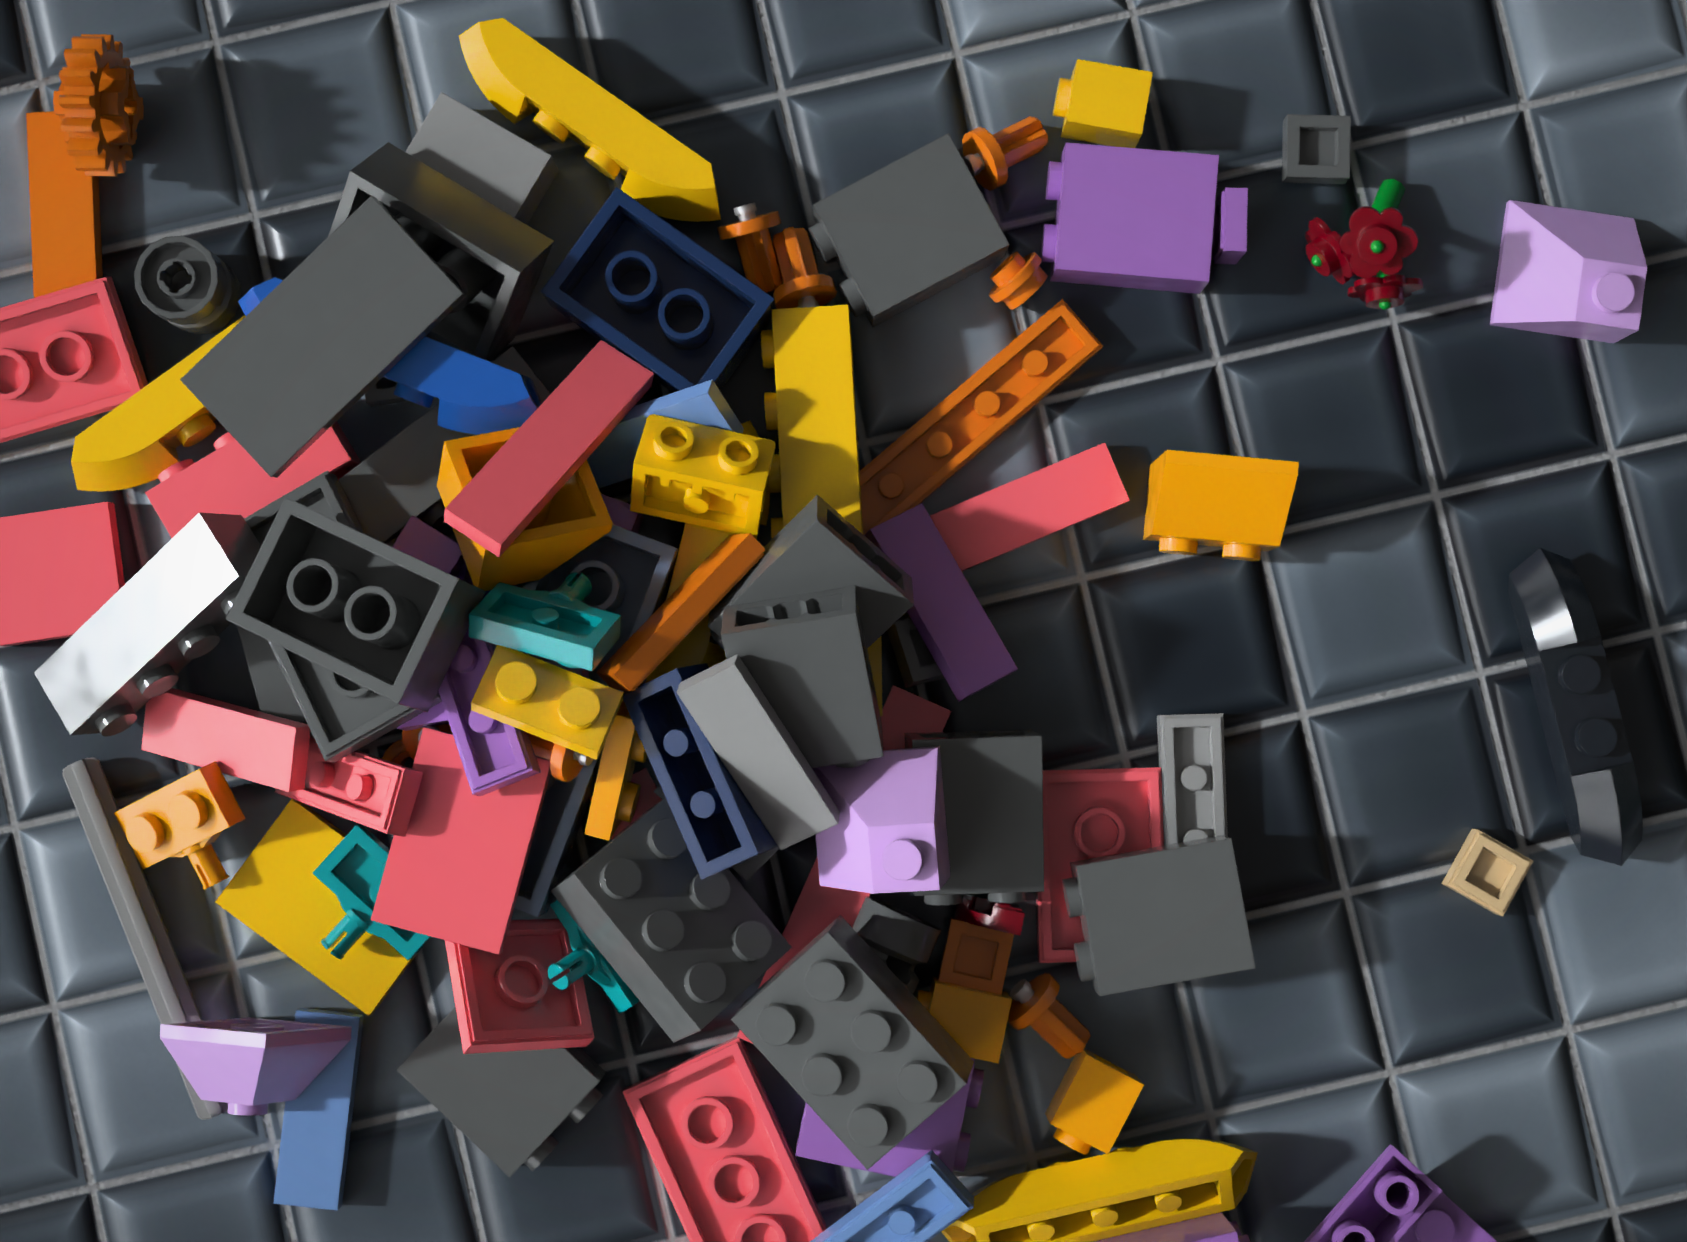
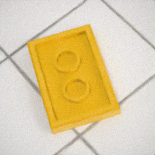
M291 799L215 903L366 1015L370 1016L376 1011L415 956L407 960L384 938L365 932L344 955L343 959L336 958L330 952L347 935V932L334 947L327 950L322 945L321 940L333 930L347 913L343 910L336 894L322 883L313 872L344 839L346 834L306 804Z

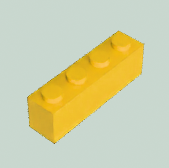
M849 305L771 309L773 330H761V349L764 369L775 368L776 392L764 393L767 431L778 430L779 454H774L768 479L770 493H781L783 517L771 518V537L773 539L817 494L863 534Z

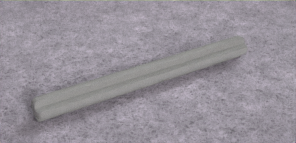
M91 757L68 765L63 769L62 776L160 1023L203 1021L144 871L114 815V812L118 811L119 808L100 760L96 757ZM178 1066L198 1118L201 1120L211 1119L228 1111V1103L201 1100Z

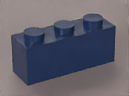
M707 663L676 668L637 687L634 691L623 694L625 706L701 880L778 847L677 694L680 682L708 669Z

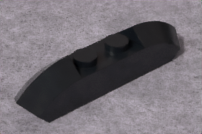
M1539 548L1509 573L1508 593L1570 836L1580 855L1622 866L1642 841V806L1636 771L1601 634L1585 587L1571 560Z

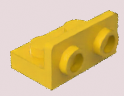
M651 414L646 419L633 463L630 511L733 534L751 533L757 539L763 515L768 476L775 452V442L770 439Z

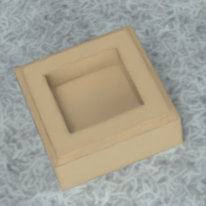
M1471 829L1441 884L1492 913L1503 917L1529 871L1533 860L1482 831Z

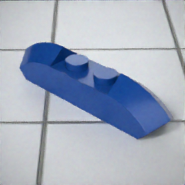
M274 277L252 287L238 301L245 316L283 280ZM426 336L383 376L397 382L393 394L427 408H431L434 397L438 398L437 425L461 433L479 435L521 427L542 404L531 378Z

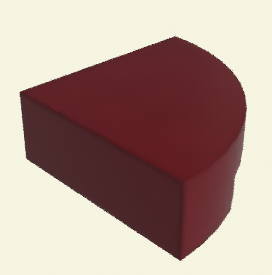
M963 894V902L956 904L954 918L970 924L1019 936L1021 935L1025 913L1018 905L990 902L986 898Z

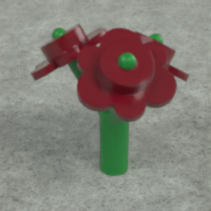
M1395 179L1382 181L1371 207L1363 206L1352 213L1349 221L1350 231L1345 232L1342 236L1336 231H1331L1328 225L1318 217L1309 221V230L1305 232V238L1308 243L1306 245V254L1315 270L1325 277L1333 274L1340 284L1347 283L1355 274L1362 277L1354 282V286L1348 288V297L1360 298L1361 301L1366 303V307L1372 309L1388 310L1389 308L1398 307L1405 303V298L1411 296L1412 292L1423 288L1422 279L1405 278L1404 275L1397 274L1402 269L1403 258L1411 255L1416 250L1418 236L1412 227L1402 224L1403 216L1398 207L1405 193V187Z

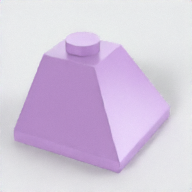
M1509 200L1505 208L1490 325L1613 344L1639 331L1647 264L1634 218Z
M940 746L883 750V757L870 759L867 763L853 768H841L836 765L812 768L840 811L838 824L815 834L820 886L872 894L940 890L950 878Z
M248 1017L161 1024L160 1039L201 1100L228 1103V1114L253 1116L267 1114L268 1103L296 1100L351 1040L352 1027Z

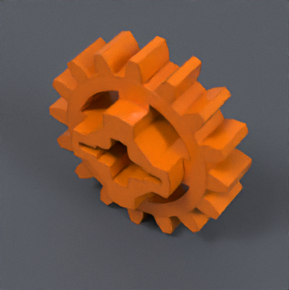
M81 34V36H73L71 38L72 49L64 50L67 66L62 67V70L59 72L61 85L59 90L54 91L53 94L54 114L60 117L61 131L64 132L68 155H76V170L84 171L85 176L117 177L118 173L126 172L125 160H132L133 158L131 145L136 144V129L139 120H143L144 117L143 97L138 95L134 81V70L130 68V59L122 58L123 44L121 41H114L113 35Z

